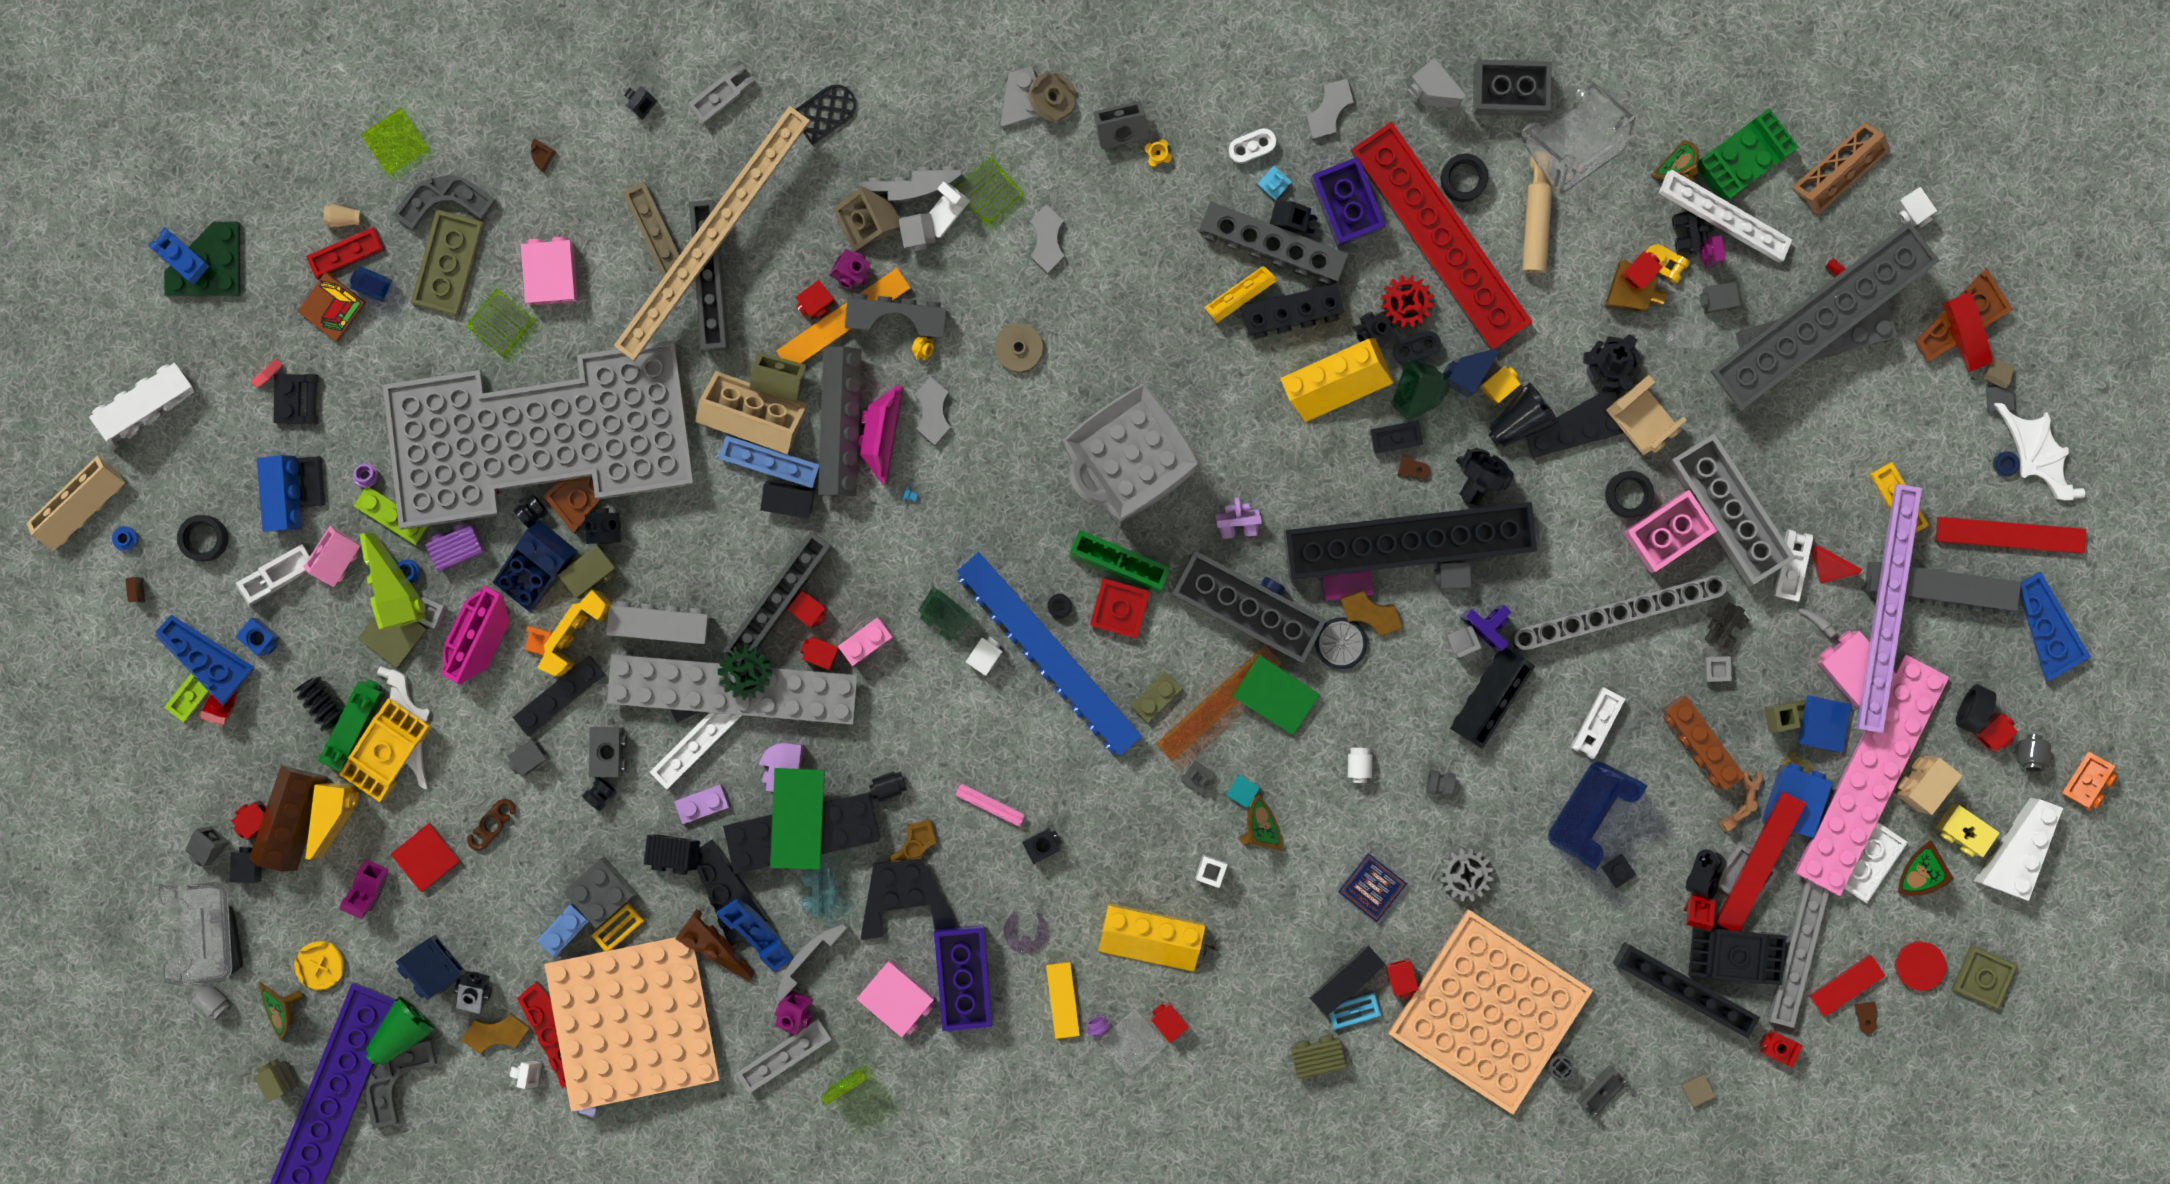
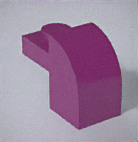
M366 860L357 871L352 889L342 900L339 910L363 919L368 911L371 912L377 903L385 885L389 869Z

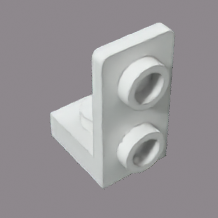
M942 182L938 187L943 196L929 212L932 218L934 234L938 238H942L970 202L959 190L946 182Z

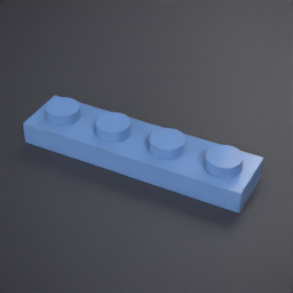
M727 435L719 456L720 460L809 488H814L819 472V464Z

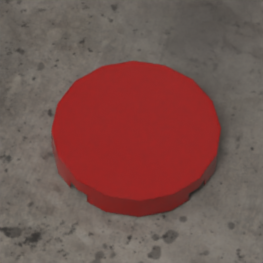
M1915 941L1901 948L1895 961L1897 976L1903 984L1911 989L1924 991L1934 988L1941 982L1945 976L1946 962L1939 948L1931 943Z

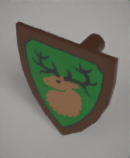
M1932 840L1923 845L1905 866L1900 878L1898 893L1909 896H1923L1936 892L1954 879Z

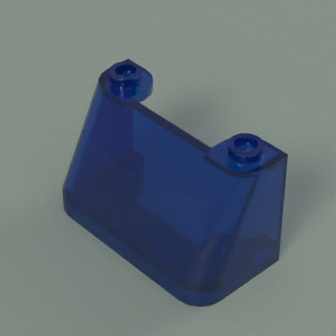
M1595 762L1591 764L1548 833L1550 844L1585 867L1596 871L1603 859L1604 853L1601 845L1592 840V837L1617 797L1627 802H1635L1641 798L1648 786L1606 763Z

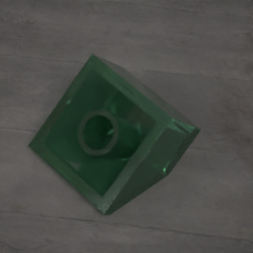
M1407 359L1391 405L1406 420L1411 421L1442 403L1443 398L1449 392L1450 380L1432 365Z

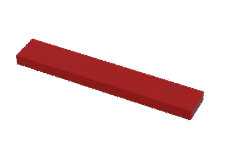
M1937 517L1935 542L2082 554L2085 553L2086 529Z
M1784 791L1781 792L1715 920L1716 924L1729 930H1741L1806 805L1805 801Z

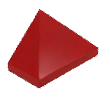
M1813 546L1811 549L1820 583L1857 575L1862 571L1861 568L1821 546Z

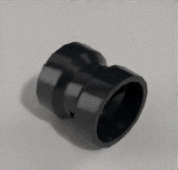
M533 494L527 498V502L524 505H519L514 509L517 517L527 528L533 526L538 518H543L548 514L545 506Z
M597 777L593 782V787L590 790H586L582 797L592 807L601 811L605 807L607 799L612 798L617 791L604 779Z

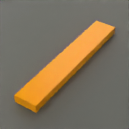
M896 268L859 294L868 295V300H877L878 296L892 297L893 302L911 290V287ZM847 302L776 350L779 357L803 364L854 329L845 327Z

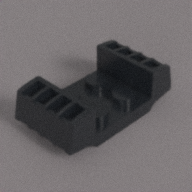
M1692 927L1688 975L1720 980L1782 985L1787 936L1770 932L1756 933L1712 928L1708 931Z

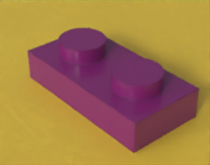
M1722 235L1711 237L1702 243L1699 257L1700 261L1705 263V268L1714 267L1726 260Z

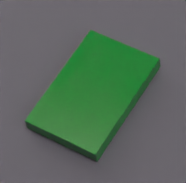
M1258 655L1232 696L1294 735L1320 694L1261 655Z

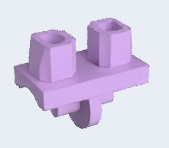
M1239 497L1234 498V505L1225 506V513L1215 514L1216 525L1220 530L1222 539L1235 537L1234 526H1243L1245 536H1257L1259 524H1262L1259 509L1250 510L1249 503L1240 504Z

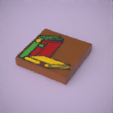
M325 272L297 312L337 342L340 341L367 302L330 273Z

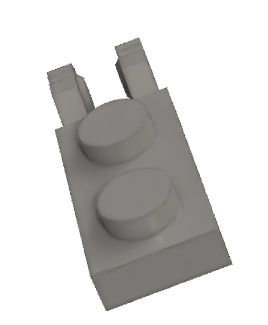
M743 64L736 67L729 74L723 75L687 104L703 125L740 97L742 92H745L756 82L753 76H751L737 87L733 84L732 81L745 72L746 68Z

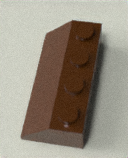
M283 765L280 766L249 857L253 863L259 867L281 872L297 871L308 839L314 787L316 784L327 783V776Z

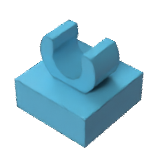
M1273 166L1257 186L1276 201L1292 181Z

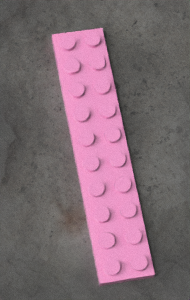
M1906 654L1902 656L1895 669L1898 677L1891 682L1884 732L1864 731L1820 819L1815 837L1810 839L1794 871L1795 874L1837 896H1841L1949 679L1945 674Z

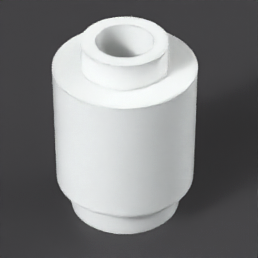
M1350 748V754H1348V778H1352L1354 783H1367V778H1372L1373 754H1370V748Z

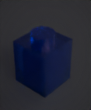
M359 266L358 271L355 270L351 276L350 284L352 285L350 289L384 302L392 280Z

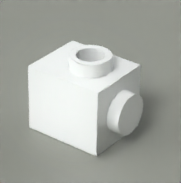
M1921 187L1913 190L1894 204L1899 212L1898 217L1904 225L1910 221L1913 226L1918 225L1920 228L1932 221L1931 215L1937 211Z

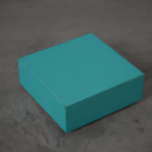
M1238 774L1226 796L1248 808L1260 787Z

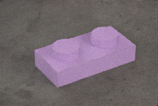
M722 784L674 801L682 824L730 807Z

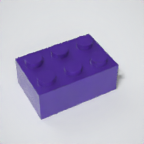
M1359 157L1312 174L1310 181L1337 247L1378 232L1385 227Z

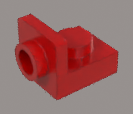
M237 691L224 706L210 693L209 699L201 710L200 719L224 726L233 711Z
M1691 895L1684 906V911H1687L1686 925L1710 931L1714 924L1715 901Z

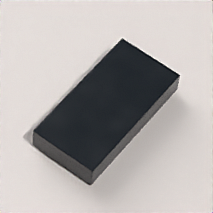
M321 457L297 458L300 507L324 506Z

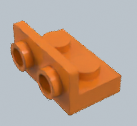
M2088 751L2062 794L2084 806L2089 812L2094 807L2098 809L2105 798L2102 794L2106 787L2111 788L2118 778V775L2115 774L2117 771L2116 766Z

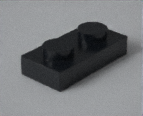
M1419 420L1369 430L1374 454L1423 445Z

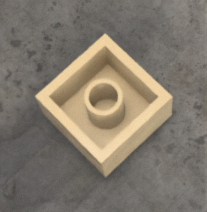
M1925 755L1924 757H1919L1913 763L1912 769L1914 770L1908 777L1904 776L1897 784L1898 790L1895 795L1917 812L1933 815L1963 775L1940 757Z

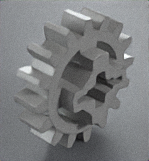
M1458 848V855L1450 852L1451 859L1442 860L1446 864V868H1439V871L1445 873V876L1439 878V880L1447 883L1443 889L1445 891L1451 889L1450 896L1453 898L1459 894L1460 901H1464L1466 896H1468L1470 901H1474L1475 894L1483 897L1481 890L1483 888L1489 890L1490 888L1486 883L1494 879L1488 876V873L1493 871L1492 867H1486L1489 859L1484 858L1481 860L1482 853L1480 851L1473 855L1472 848H1468L1467 853L1462 848ZM1468 858L1477 861L1480 867H1472ZM1458 861V867L1454 872H1451L1452 866ZM1465 867L1468 871L1472 872V875L1468 876V882L1461 877V874H1464ZM1482 877L1479 885L1475 887L1476 880ZM1453 882L1462 883L1465 891L1457 889Z

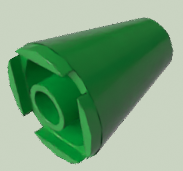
M399 996L395 1000L366 1047L368 1052L366 1055L367 1059L376 1066L378 1064L386 1065L431 1035L435 1030L431 1021L421 1011L415 1010L412 1007L413 1004L404 997Z

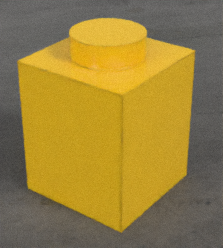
M1503 366L1479 387L1496 405L1521 385L1518 381L1520 377L1511 367L1508 369L1506 366Z

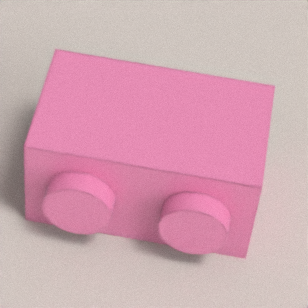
M329 526L303 567L310 575L334 587L337 582L343 580L349 563L358 557L360 545L355 539Z
M877 617L838 647L850 664L855 666L894 638V636L881 618Z

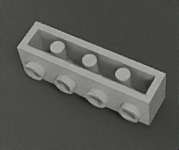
M616 601V606L609 605L606 635L708 644L711 615L704 614L705 609L690 608V613L680 612V607L665 606V610H655L656 605L641 603V608L631 607V602Z

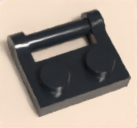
M274 374L273 423L318 424L316 393L319 375ZM301 383H307L306 416H301Z

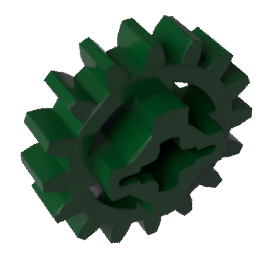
M744 645L742 651H739L735 646L734 654L727 651L725 653L727 660L720 659L719 665L723 668L718 669V675L722 676L719 679V684H726L724 691L727 693L732 690L733 698H736L738 694H742L743 700H746L747 694H751L753 698H756L757 690L764 693L763 684L770 685V679L767 677L772 676V670L767 669L771 666L770 660L763 661L765 653L762 652L758 655L757 647H754L752 651H748L747 645ZM755 661L759 664L762 673L755 668ZM745 669L749 670V673H746L745 676L741 675V672H744ZM728 672L735 677V683L731 681Z

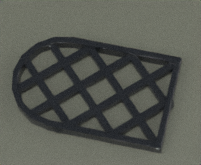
M842 85L828 86L795 109L799 111L805 107L804 114L802 115L808 119L815 120L814 128L807 127L805 129L813 131L812 139H810L805 130L803 132L812 146L846 123L854 115L856 99L853 92ZM836 88L845 90L843 97L835 95ZM832 89V95L824 94L826 91ZM847 92L851 94L852 98L847 97ZM817 97H819L818 105L810 103ZM822 97L831 98L830 106L821 105ZM834 99L843 100L842 108L833 107ZM846 101L853 102L852 110L845 109ZM808 106L817 108L816 116L807 115ZM820 108L829 110L828 118L819 117ZM832 110L841 112L839 120L831 119ZM844 112H845V113H850V114L843 120ZM818 120L827 122L825 130L817 129ZM830 122L838 123L834 127L829 129ZM816 132L824 133L815 139Z

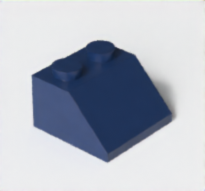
M1492 349L1448 363L1442 373V376L1445 377L1442 383L1467 398L1472 396L1477 391L1497 357L1499 350Z

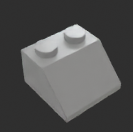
M1436 58L1432 59L1415 73L1407 84L1408 95L1413 101H1419L1422 105L1457 108L1466 97L1465 93Z

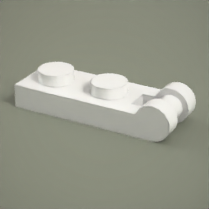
M1788 529L1784 541L1796 559L1778 570L1773 596L1799 602L1813 535L1807 533L1800 535L1796 534V531ZM1794 543L1801 545L1800 551L1793 550Z
M1602 687L1580 731L1575 737L1571 749L1577 752L1580 750L1593 760L1620 711L1625 698ZM1587 735L1594 738L1591 745L1584 742Z

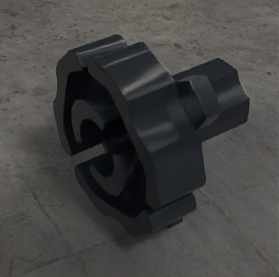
M1630 334L1624 339L1608 337L1605 343L1598 341L1590 352H1585L1583 363L1588 365L1587 375L1591 383L1597 384L1601 379L1595 370V367H1598L1599 373L1603 377L1617 380V382L1603 380L1600 386L1602 391L1616 392L1621 388L1625 392L1634 387L1633 382L1641 372L1638 366L1642 359L1635 348L1638 339ZM1634 367L1635 370L1633 371L1632 375L1629 376L1628 374L1632 371Z
M1467 449L1464 456L1457 457L1456 462L1465 469L1464 473L1468 476V480L1459 495L1469 504L1478 505L1487 489L1506 490L1514 478V473L1502 459L1496 455L1491 457L1490 453L1483 449Z

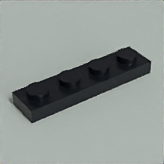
M588 656L512 718L524 733L530 736L606 674L594 659Z

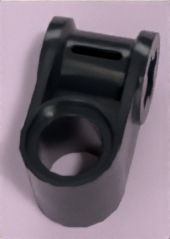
M1708 849L1701 850L1697 854L1692 871L1687 878L1686 890L1709 900L1714 898L1726 866V860L1723 855Z

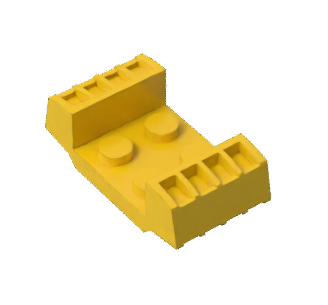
M591 590L580 603L572 604L544 644L545 653L537 667L538 669L554 676H564L575 666L576 662L561 653V650L563 648L567 649L574 640L573 633L577 628L581 629L589 618L586 616L587 613L596 620L606 621L608 619L609 605H614L602 592Z
M388 698L351 752L339 775L380 803L388 797L397 783L395 779L418 743L426 739L433 726L394 699Z

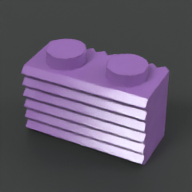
M466 522L453 527L454 532L445 535L444 532L436 534L430 538L432 542L425 544L438 572H443L486 553L475 525H467Z

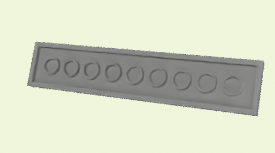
M611 655L607 704L854 724L858 675L767 668L772 670V676L767 677L770 679V685L763 684L764 693L757 690L756 698H753L751 694H747L746 700H743L742 694H738L736 698H733V691L730 690L726 693L724 691L726 684H719V679L722 676L718 675V669L723 668L719 663ZM755 667L756 669L760 670V673H762L760 667ZM745 669L744 672H741V675L745 676L746 673H749V670ZM728 672L731 681L735 683V677Z

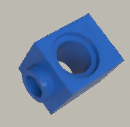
M250 618L235 636L257 656L270 655L277 648L278 644L276 642L280 638L279 635L258 618ZM258 632L264 635V642L261 645H258L255 640Z

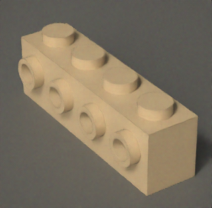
M97 455L26 523L31 535L53 551L58 546L63 545L77 528H81L95 511H99L112 495L117 494L121 490L125 482L120 472Z

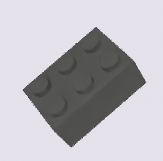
M1478 59L1474 64L1472 114L1546 116L1551 111L1552 61Z

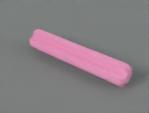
M961 784L956 792L957 797L1016 826H1020L1025 818L1023 813L964 784Z

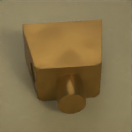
M1624 259L1619 261L1604 306L1635 312L1647 311L1650 303L1663 307L1667 298V292L1655 289L1658 277L1655 276L1643 290L1637 292L1620 277L1631 262Z

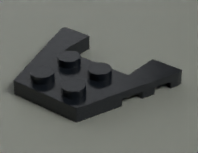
M923 856L873 864L861 940L883 937L880 914L882 911L931 905L934 929L956 926V920Z

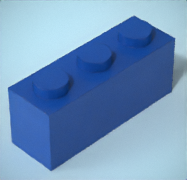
M278 455L257 458L262 532L302 529L297 457Z

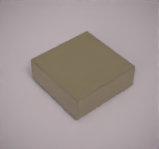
M1992 356L1993 362L1987 365L1983 379L2006 389L2010 385L2014 366Z
M1703 1073L1681 1083L1692 1107L1715 1097Z

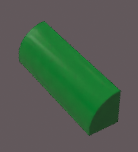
M1079 530L1069 557L1158 594H1160L1171 568Z

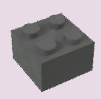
M606 857L598 860L564 891L565 895L596 929L602 926L638 894Z

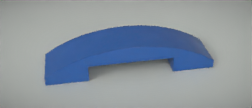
M735 899L716 912L717 916L731 930L735 928L759 952L760 959L773 972L793 960L792 953L777 933L754 909L743 901Z

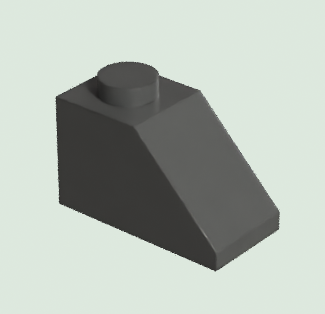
M211 826L200 828L193 832L185 851L191 855L189 858L196 865L208 866L212 865L230 841Z

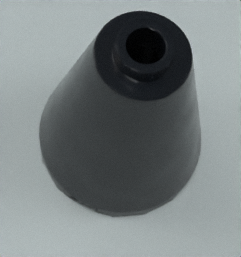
M1530 382L1525 385L1489 428L1492 432L1488 435L1496 446L1501 444L1505 447L1549 428L1559 422V420Z

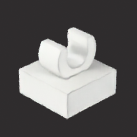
M527 1061L521 1062L518 1068L512 1066L510 1077L518 1079L516 1087L523 1089L538 1087L542 1062Z

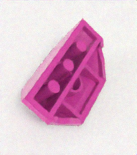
M899 385L868 405V411H863L861 425H865L864 435H859L858 449L861 450V456L882 484H887L903 393V387Z
M484 585L480 591L464 602L443 646V668L441 672L443 676L457 684H462L488 668L509 625L504 595Z

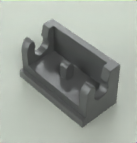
M1608 1065L1576 1101L1596 1118L1600 1111L1629 1082L1612 1066Z

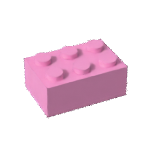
M1690 490L1681 492L1622 533L1649 573H1653L1717 530Z

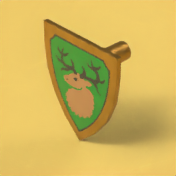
M1683 140L1653 172L1651 177L1664 179L1668 171L1674 170L1694 182L1697 178L1695 175L1698 173L1699 150L1697 146L1690 141Z
M1256 794L1251 801L1247 814L1248 833L1240 836V842L1243 845L1250 843V845L1284 851L1280 830L1275 817L1267 803L1259 794Z
M259 982L267 1016L279 1040L287 1035L289 1023L293 1021L291 1004L302 1000L303 995L298 990L282 998L265 984Z

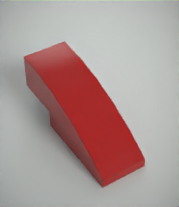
M1968 292L1943 303L1942 305L1952 325L1949 329L1968 372L1992 363L1988 338L1972 293Z

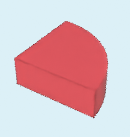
M275 359L251 380V383L255 387H260L281 368L282 364Z

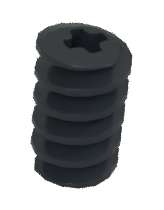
M319 676L307 680L297 687L293 693L300 691L297 699L300 701L305 700L303 703L304 708L312 707L309 715H318L314 722L316 724L324 723L320 728L321 732H324L337 724L344 708L335 709L339 700L330 702L329 699L332 697L333 692L324 694L327 684L319 686L318 683L322 678Z

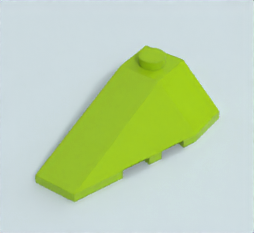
M375 533L360 534L364 562L370 567L371 572L367 576L368 585L373 586L374 597H371L370 600L378 628H400L426 619V607L423 600L420 599L419 594L397 566V563Z

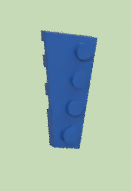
M2037 572L2021 581L2020 598L2046 682H2049L2091 656L2042 572Z
M170 615L156 631L155 636L222 706L227 703L254 671V666L173 615Z

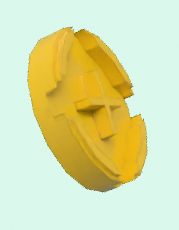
M326 941L311 942L300 950L294 963L295 974L304 986L313 990H326L337 984L343 977L345 970L344 956L333 943Z

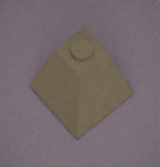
M866 187L858 189L833 208L854 252L891 235L900 228L899 217L892 203Z

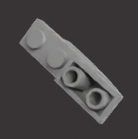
M944 166L942 170H932V167H918V171H912V181H908L907 177H894L893 181H883V178L873 177L869 178V182H863V187L877 195H888V202L892 203V205L923 200L941 193L938 187L942 182L955 185L962 179V171L957 170L955 166Z

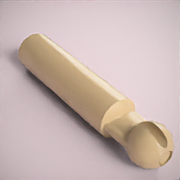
M1537 150L1530 158V167L1534 171L1533 183L1528 185L1522 265V271L1527 273L1547 272L1552 186L1547 182L1548 172L1554 164L1553 156L1547 150Z

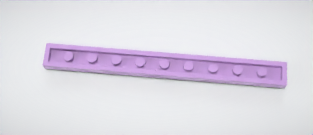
M1895 484L1856 729L1884 732L1922 492L1920 487Z

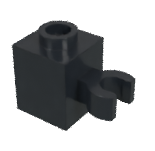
M1275 201L1270 224L1290 232L1314 233L1315 230L1309 228L1308 223L1309 220L1317 221L1318 217L1311 214L1312 208L1299 203Z

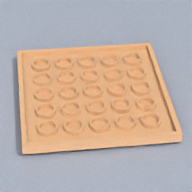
M1467 909L1419 983L1418 990L1414 991V995L1410 997L1388 1031V1034L1506 1111L1514 1114L1593 990Z
M676 937L544 964L571 1112L719 1081L696 952L676 940Z

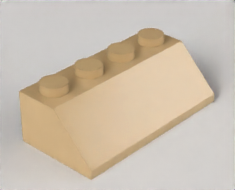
M715 371L699 400L695 422L788 455L796 439L808 403L799 400L797 402L750 390L749 382Z

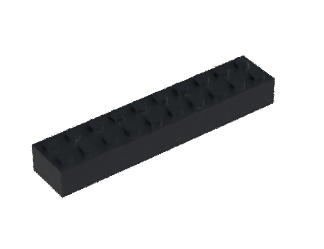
M1532 502L1284 531L1289 580L1537 551Z

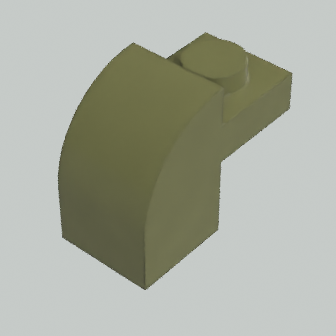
M1806 699L1764 707L1768 732L1800 728Z

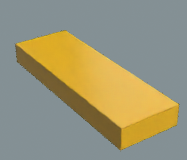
M1262 266L1209 303L1204 309L1218 323L1277 280L1265 266Z
M1893 462L1869 474L1890 511L1895 484L1906 485ZM1920 508L1915 533L1929 526Z
M1071 962L1047 964L1046 970L1055 1039L1080 1036Z

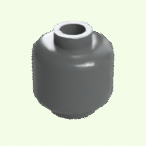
M2027 735V739L2020 740L2017 745V763L2025 771H2044V768L2048 767L2051 763V744L2042 739L2041 735Z

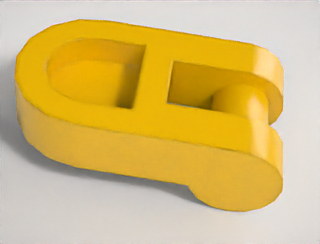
M1659 244L1652 245L1645 251L1647 253L1651 252L1659 258V264L1663 268L1658 274L1675 284H1678L1680 281V274L1683 269H1687L1690 264L1688 259L1677 255ZM1669 261L1675 264L1672 270L1665 267Z

